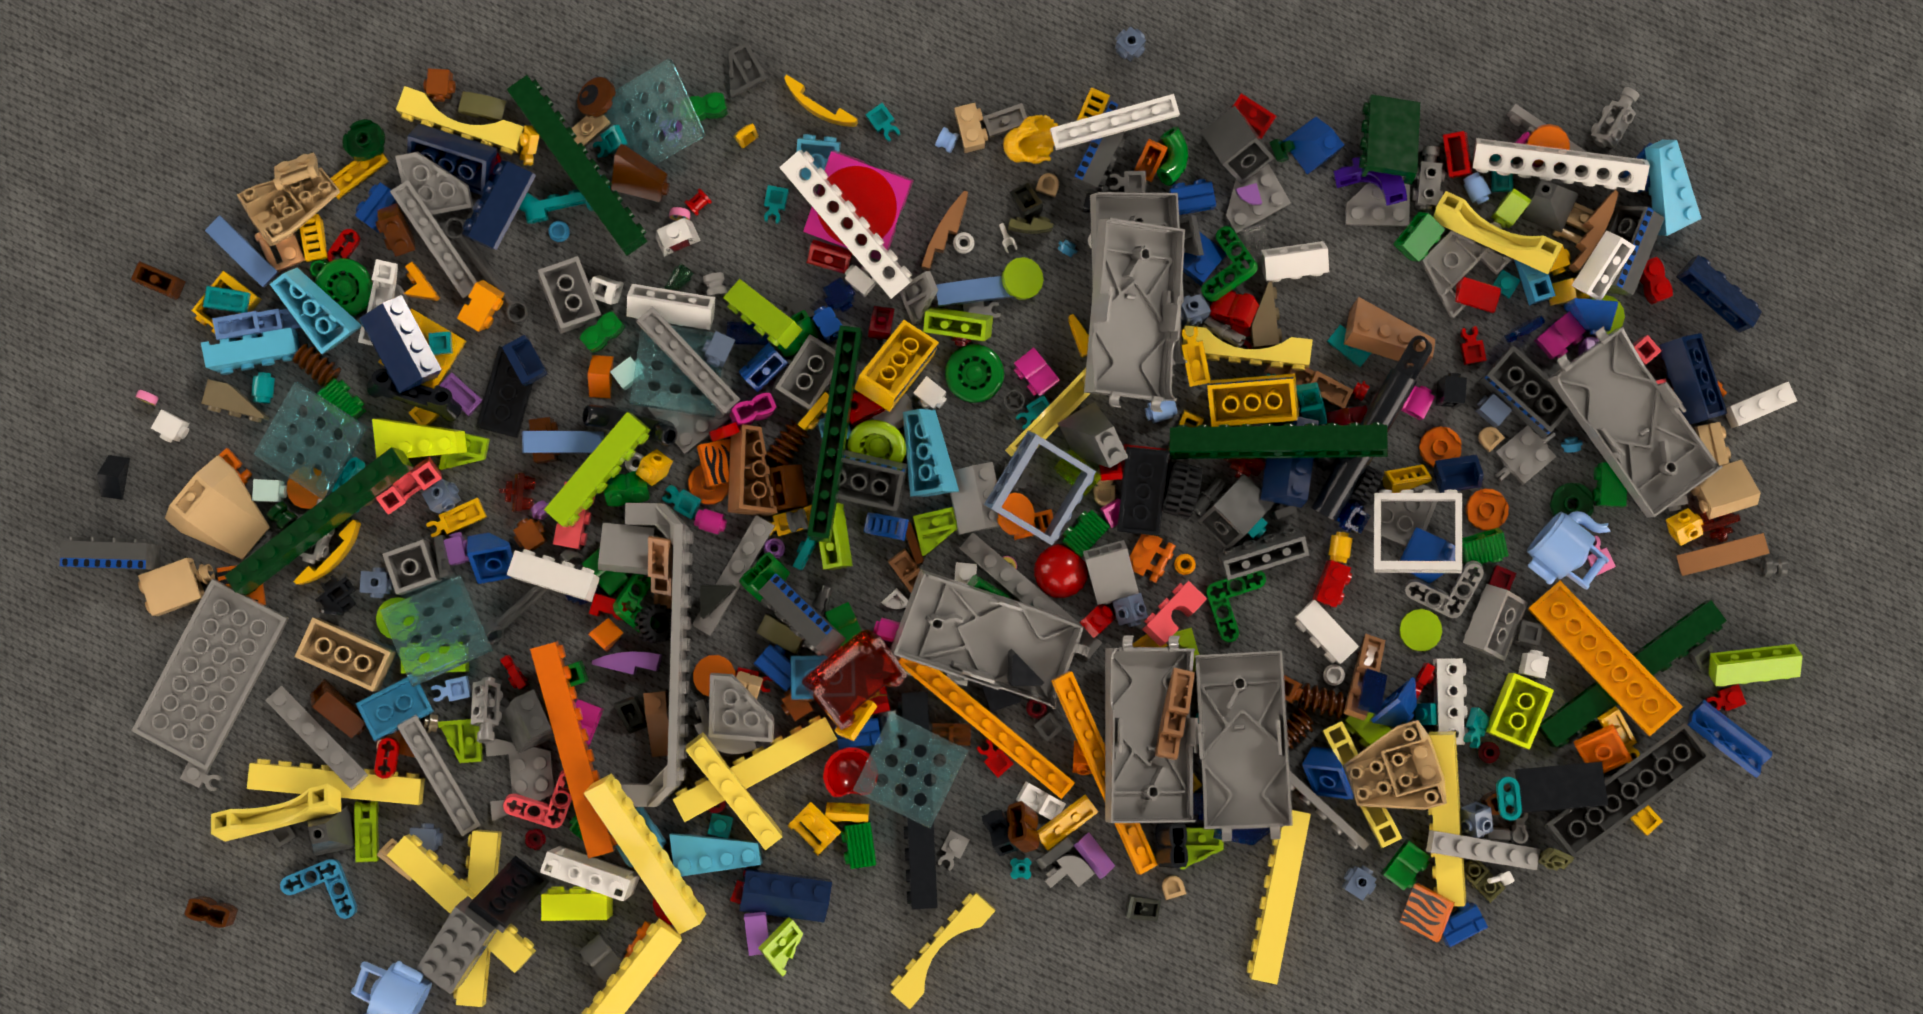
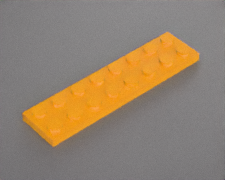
M1561 580L1528 608V611L1649 737L1683 708Z

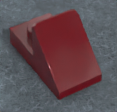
M874 306L868 337L889 339L892 332L895 308Z
M1367 406L1343 408L1326 413L1327 424L1348 425L1349 423H1360L1367 411Z

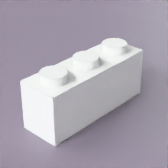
M1606 230L1572 286L1595 300H1602L1636 246Z
M1324 241L1261 250L1262 272L1266 281L1279 282L1284 278L1300 279L1306 275L1321 276L1323 273L1329 272L1328 248Z
M1786 382L1726 407L1728 414L1725 415L1731 428H1734L1792 404L1797 399L1789 382Z
M1316 600L1310 601L1294 617L1296 620L1294 624L1303 633L1305 631L1311 636L1309 640L1317 648L1321 646L1325 650L1324 656L1332 664L1334 662L1341 664L1359 647Z

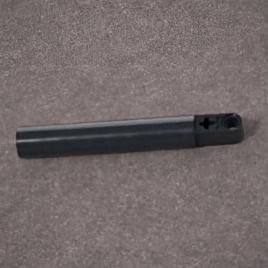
M1418 335L1411 339L1395 368H1391L1363 416L1360 422L1361 425L1379 422L1387 425L1389 432L1417 384L1415 380L1432 352V344L1424 336ZM1420 342H1425V349L1421 352H1417V344ZM1407 363H1410V364L1412 363V364L1414 365V367H1413V368H1407V367H1406V364H1407ZM1340 457L1311 508L1337 522L1374 457Z

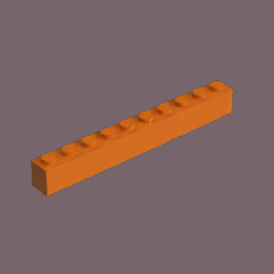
M556 641L530 649L588 859L614 852L616 849L615 845H618V843L584 795V792L592 783L600 780L598 770L593 768L592 762L595 761L592 749H588L586 743L589 740L586 728H582L580 720H583L581 708L576 707L574 700L577 699L575 687H571L569 678H572L569 666L564 664L563 658L566 657L564 647Z

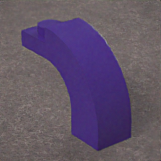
M1360 157L1352 158L1353 166H1345L1333 171L1337 188L1360 182H1368L1380 188L1384 195L1386 206L1407 201L1405 184L1400 175L1368 171L1366 177L1362 176V168H1359Z

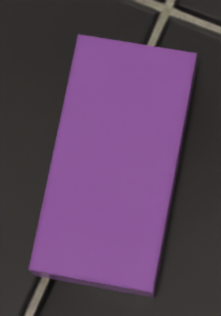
M452 372L439 385L451 391L453 399L462 406V411L468 416L483 402L476 393Z
M1089 832L1074 844V847L1099 879L1105 877L1115 867Z
M766 912L744 914L749 956L763 955L758 947L769 937Z

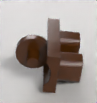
M932 723V745L970 746L971 724Z

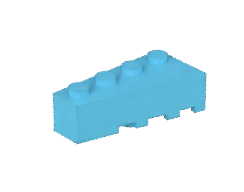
M1660 140L1646 147V160H1648L1650 165L1648 172L1650 187H1648V191L1652 198L1651 209L1664 217L1658 235L1668 236L1702 218L1677 140Z
M298 268L283 273L270 284L321 354L335 348L361 328V324Z
M293 328L262 332V337H258L257 334L243 335L239 341L237 339L225 338L220 339V344L215 345L209 344V341L201 342L205 367L218 373L220 372V375H228L234 373L233 369L241 368L242 371L254 369L256 364L262 363V366H269L275 364V360L293 361V356L300 348L297 331Z
M916 409L903 412L910 496L926 497L959 492L936 410Z
M680 833L669 834L673 865L680 871L681 876L750 867L763 863L761 846L758 841Z

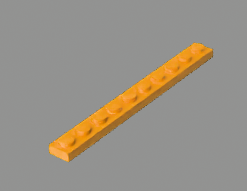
M902 657L897 661V664L1060 799L1075 784V781L942 671Z
M1068 671L1051 680L1105 801V744L1073 672ZM1114 823L1137 874L1141 875L1158 865L1140 823Z

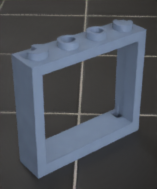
M1028 430L984 505L1053 545L1054 541L1060 537L1065 523L1071 519L1075 506L1081 502L1087 486L1093 482L1096 471ZM1039 444L1082 470L1045 533L1002 508V505Z

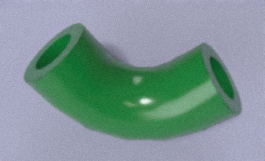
M1178 127L1169 129L1160 137L1163 144L1168 147V157L1166 162L1157 169V176L1161 182L1168 186H1171L1180 178L1186 169L1188 161V146Z

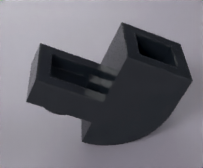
M1002 809L993 810L981 816L983 824L990 832L992 846L999 856L1019 850L1011 844L1008 837L1010 823L1007 819V811L1003 812Z

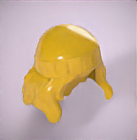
M1047 115L1028 116L1018 128L1012 129L1005 135L1003 142L1005 154L1011 161L1016 163L1030 162L1039 164L1043 161H1051L1049 155L1053 152L1054 142L1050 128L1058 126V123H1054V119Z

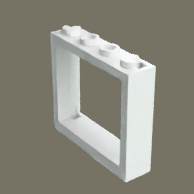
M1379 490V493H1374V573H1462V493H1458L1457 490H1445L1444 493H1436L1435 490H1423L1422 493H1414L1413 490H1401V493H1392V490ZM1381 501H1455V561H1381Z
M563 846L547 851L540 870L542 874L620 901H625L634 894L640 878L639 874L635 871L595 857L588 859V855ZM616 889L623 891L622 896L615 895Z

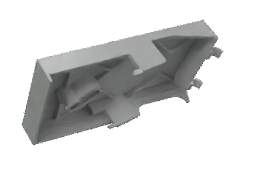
M920 569L892 643L891 651L894 655L997 690L1003 689L1042 702L1056 709L1058 696L1051 680L1068 672L1075 653L1087 657L1090 648L1079 643L1084 628L1079 621ZM1010 649L1045 682L1042 686H1011L1007 682L1008 651Z

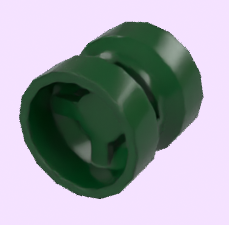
M283 501L277 503L267 513L269 519L275 521L281 531L298 518L294 512L288 510V506Z

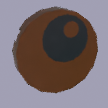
M603 77L591 79L582 87L578 95V109L587 117L593 116L595 118L605 114L613 104L612 99L616 94L614 85Z

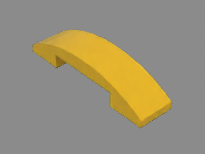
M786 74L784 79L788 89L807 111L832 124L847 127L857 126L858 119L843 109L839 108L837 113L833 114L804 96V85Z
M353 519L338 534L344 540L341 545L317 570L312 566H308L293 582L297 585L308 584L322 578L335 569L352 549L361 523Z

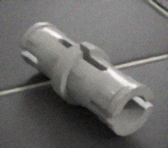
M1208 317L1205 320L1203 327L1217 335L1221 341L1226 340L1238 348L1244 344V341L1241 340H1245L1246 337L1232 330L1228 324L1223 325L1212 319V317Z

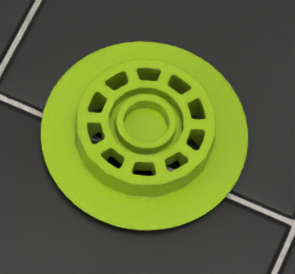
M869 420L860 423L851 431L848 438V451L874 457H883L882 459L902 463L906 455V443L902 434L893 425L880 420Z

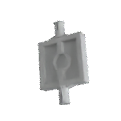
M1528 425L1495 452L1504 466L1502 470L1495 474L1498 478L1504 473L1498 480L1501 482L1511 474L1524 485L1556 458V455L1547 445V442L1556 436L1553 432L1550 436L1546 435L1542 438Z

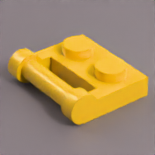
M812 802L787 825L791 830L794 829L814 849L813 852L817 856L841 833ZM800 821L822 842L821 844L800 823Z

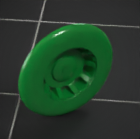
M340 258L328 262L318 272L315 284L334 301L338 298L340 301L336 303L352 317L361 313L369 305L373 286L372 279L368 271L354 260Z
M970 344L959 348L950 356L945 368V379L949 389L957 398L970 403L984 402L992 398L1001 388L1004 380V367L1001 359L992 349L979 344ZM972 358H979V359H978V361H973ZM969 359L970 362L965 364L964 361ZM982 360L987 363L985 366L981 363ZM960 365L964 367L962 371H959ZM990 367L991 373H987L986 369ZM958 375H962L963 379L959 380ZM987 377H991L989 382L986 381ZM963 383H966V384L968 385V387L966 388V387L963 386L962 384H963ZM971 387H976L977 390H972V389H970V388H971Z

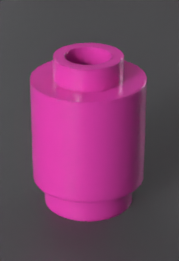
M699 509L694 526H698L700 530L719 535L720 531H725L727 520L724 519V514L708 509Z

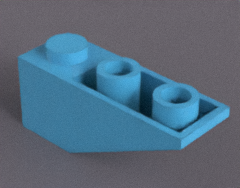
M1514 259L1529 306L1556 296L1549 275Z

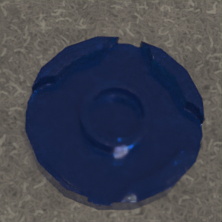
M1542 315L1534 317L1512 329L1504 337L1507 342H1513L1517 340L1518 336L1527 335L1541 327L1545 323V319Z

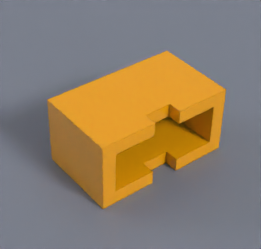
M484 280L476 282L468 296L472 300L469 305L464 304L457 319L478 332L489 329L494 321L492 317L495 311H498L504 302L502 298L505 293Z

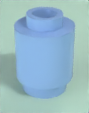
M1479 172L1463 179L1465 183L1463 186L1472 203L1477 202L1480 205L1489 200L1488 196L1492 193L1484 177L1480 176Z
M1162 401L1160 408L1163 412L1152 411L1151 402L1147 403L1148 408H1145L1148 421L1152 420L1153 423L1171 419L1173 415L1178 414L1175 401Z

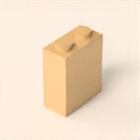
M1742 460L1722 465L1723 467L1691 490L1693 496H1696L1699 500L1701 511L1706 513L1709 520L1758 505L1761 493Z
M184 558L138 575L140 580L138 582L139 589L146 597L145 606L152 616H160L201 600L205 592L202 583L196 576L197 569L192 558Z

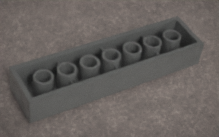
M1684 723L1605 781L1608 799L1607 806L1566 809L1544 825V827L1563 852L1573 856L1575 859L1712 759L1713 756L1688 725Z

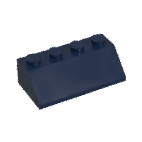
M418 124L407 138V153L418 151L469 185L471 192L483 195L484 185L493 176V168L497 159V148L422 124Z
M501 160L494 166V174L491 180L487 181L484 185V193L481 199L475 202L473 206L474 212L471 218L465 221L462 233L473 241L497 250L536 177L534 173L505 160Z
M1697 255L1692 258L1676 278L1739 333L1752 328L1762 313L1758 308V304L1754 300L1745 297L1742 294L1743 291L1738 286L1729 283L1726 280L1727 277L1722 272L1710 266L1711 263L1705 257Z
M402 295L383 302L360 317L359 320L399 394L438 377L442 369Z
M1702 334L1689 335L1660 344L1659 346L1662 350L1660 356L1665 362L1667 377L1672 383L1674 393L1686 409V412L1683 413L1681 411L1689 424L1728 414Z
M1298 417L1297 421L1273 422L1271 424L1283 426L1290 423L1296 426H1304L1308 423H1314L1318 426L1319 421ZM1266 458L1260 500L1302 508L1308 500L1314 458Z
M745 868L739 911L748 913L766 912V915L825 922L832 881L831 879Z

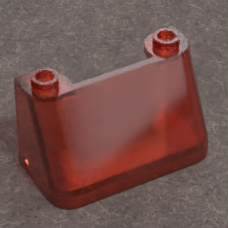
M866 629L855 635L805 676L802 684L835 725L843 730L854 723V711L885 685L888 687L901 685L908 674L882 638Z

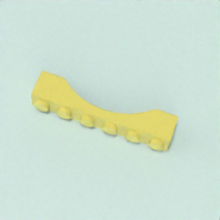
M404 86L396 108L401 114L402 119L410 122L416 119L421 121L422 125L432 128L437 126L441 128V131L450 134L454 132L460 134V137L472 141L475 139L491 147L501 148L500 152L507 155L519 154L522 147L520 135L523 133L524 126L506 120L486 125L460 123L438 111L425 93Z
M1445 191L1437 204L1433 218L1441 226L1547 275L1556 262L1563 244L1543 235L1523 236L1502 230L1480 217L1465 199Z
M1185 325L1184 329H1186L1188 336L1194 335L1193 327L1195 326ZM1197 327L1199 333L1196 340H1203L1207 360L1219 361L1220 358H1225L1231 363H1241V360L1249 361L1250 365L1262 366V363H1270L1271 367L1283 368L1284 365L1292 366L1294 370L1301 371L1305 370V367L1309 368L1312 339L1291 337L1273 347L1243 349L1221 341L1207 328ZM1183 338L1182 344H1186L1187 340Z
M1086 368L1005 450L1011 457L1028 430L1046 440L1059 426L1058 423L1066 419L1091 394L1084 393Z
M1341 721L1323 730L1322 734L1345 771L1344 764L1358 755V752ZM1360 806L1381 848L1402 839L1386 808Z
M702 732L686 745V752L761 846L767 850L782 838L780 828L740 783L707 736Z
M329 784L309 788L300 796L280 804L250 809H228L211 814V834L226 842L341 812V791Z
M977 892L973 895L969 893L961 902L964 906L959 912L955 909L947 918L950 922L946 927L940 926L933 934L935 937L931 944L926 942L919 951L921 953L920 957L917 960L912 959L905 967L907 972L902 977L898 975L890 984L893 987L891 993L909 1009L924 994L927 970L938 950L959 933L982 927L995 912V908Z

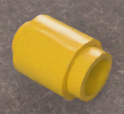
M1336 532V535H1331L1328 553L1330 560L1347 563V558H1350L1353 538L1349 537V533Z

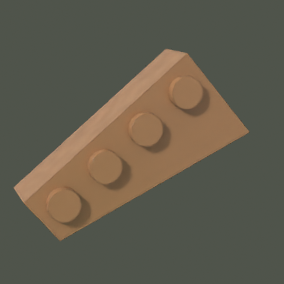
M1358 297L1350 308L1344 345L1399 361L1411 339L1421 335L1432 344V352L1422 368L1424 369L1433 357L1435 339ZM1418 343L1416 346V351H1423L1426 347V343Z
M744 424L739 425L740 432L731 435L728 512L758 515L761 517L777 514V508L774 506L772 497L774 496L773 487H770L768 476L770 470L765 460L766 449L762 428Z

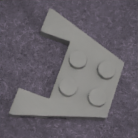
M1452 230L1421 260L1451 319L1455 318L1466 306L1455 302L1456 294L1452 291V288L1480 260L1495 275L1511 261L1508 257L1501 256L1489 248L1482 247L1476 244L1475 241Z
M494 738L493 743H485L486 756L509 755L512 794H519L538 801L553 794L555 785L552 751L532 747L518 754L513 742ZM504 800L490 801L492 821L509 815L504 811ZM513 800L512 803H509L510 808L514 809L515 806H518L516 805L517 801Z

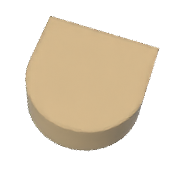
M1051 173L1042 175L1035 191L1055 198L1059 188L1058 178Z
M1494 427L1482 429L1478 436L1480 444L1488 453L1505 438Z
M1115 485L1105 487L1093 486L1094 500L1097 505L1104 507L1115 500Z
M1171 875L1163 880L1162 890L1165 900L1186 894L1184 884L1179 877Z

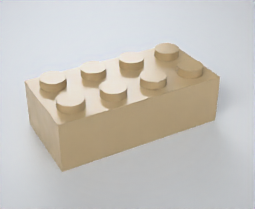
M312 617L295 657L372 692L380 690L397 652L321 618Z

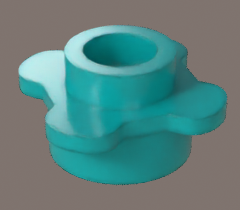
M1013 858L1010 861L1012 865L1010 876L1013 879L1022 877L1029 879L1031 877L1030 865L1032 862L1029 858L1024 860Z

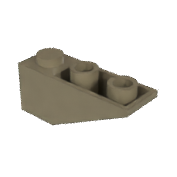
M1269 281L1265 286L1258 310L1249 328L1252 349L1273 347L1278 345L1279 341H1282L1281 328L1277 327V320L1280 319L1279 308H1275L1274 299H1277V289L1273 287L1272 281Z
M207 380L201 404L208 406L207 410L218 413L221 412V409L229 411L228 415L241 418L242 414L249 416L248 420L261 423L262 419L269 421V417L235 386L215 380Z

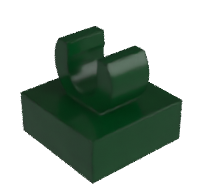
M1274 139L1269 142L1278 162L1289 160L1287 152L1296 149L1293 141L1290 140L1283 143L1280 139Z

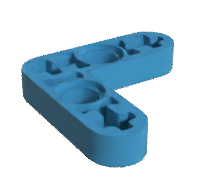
M328 859L283 878L280 883L281 891L284 894L293 895L325 882L339 917L343 919L351 918L357 912V904L340 862L336 859ZM328 863L336 866V869L333 870V875L331 872L321 875L320 871L328 868ZM308 871L316 873L317 878L314 883L306 880ZM289 879L291 882L297 881L299 879L302 882L301 884L295 885L293 887L294 891H292L291 888H286V885L289 883ZM338 882L342 883L345 888L341 895L334 892V885ZM348 895V899H344L347 906L351 905L352 907L349 910V915L341 910L344 907L343 901H337V899L343 898Z

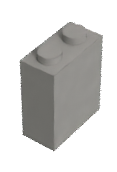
M603 523L598 570L648 575V537H658V535H654V528Z
M1124 540L1083 551L1098 605L1110 604L1114 600L1139 594Z

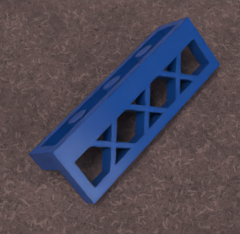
M1702 700L1690 712L1687 724L1689 727L1757 778L1761 774V767L1772 757V751L1705 700Z

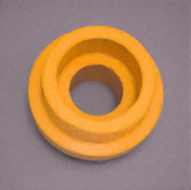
M1189 554L1179 555L1174 562L1175 570L1181 575L1192 573L1196 566L1194 558ZM1183 560L1189 563V566L1186 569L1181 567V562Z

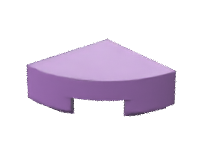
M1257 183L1235 190L1238 197L1251 205L1262 204Z

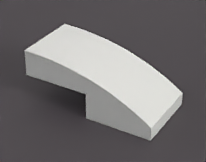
M1027 781L1016 798V801H1023L1037 813L1050 820L1060 814L1066 805L1064 802Z

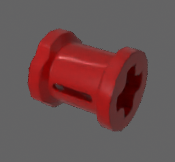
M700 188L697 190L698 193L689 201H684L686 206L696 216L699 215V211L704 206L712 203Z

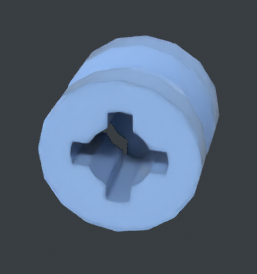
M944 127L938 136L935 146L943 147L946 149V152L951 153L958 141L959 134L951 133L948 128Z

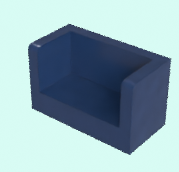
M526 335L502 347L524 386H528L548 375Z
M1477 455L1435 461L1433 474L1439 493H1444L1445 490L1460 491L1482 487L1484 474Z

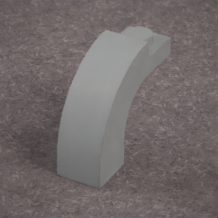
M706 699L697 701V706L694 707L696 717L701 719L702 723L694 726L699 735L703 732L708 738L709 707ZM708 738L718 751L729 754H740L759 748L756 741Z

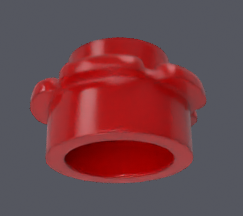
M1365 381L1362 384L1357 383L1352 392L1355 395V400L1356 398L1361 401L1364 399L1370 387L1365 384Z

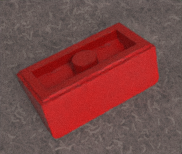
M813 239L806 263L845 274L853 254L849 249Z
M1463 277L1456 284L1455 302L1494 313L1501 294V288Z

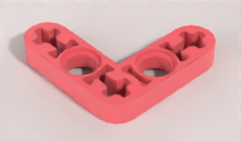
M564 769L558 777L549 804L519 794H509L504 800V811L509 815L550 828L560 827L565 820L572 800L570 791L564 788ZM564 793L567 795L568 800L565 803H559L555 798L556 795ZM513 800L517 801L516 805H518L514 809L510 808L509 804ZM523 803H526V806H525V809H524V813H523V812H521V809H522V807H523ZM537 806L540 809V813L537 816L530 815L528 813L529 807ZM558 808L559 819L552 822L550 816H553L555 809Z

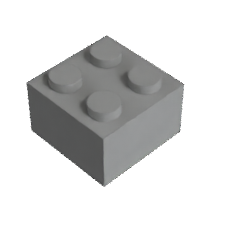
M420 540L382 554L397 595H404L442 581L430 543L427 540Z

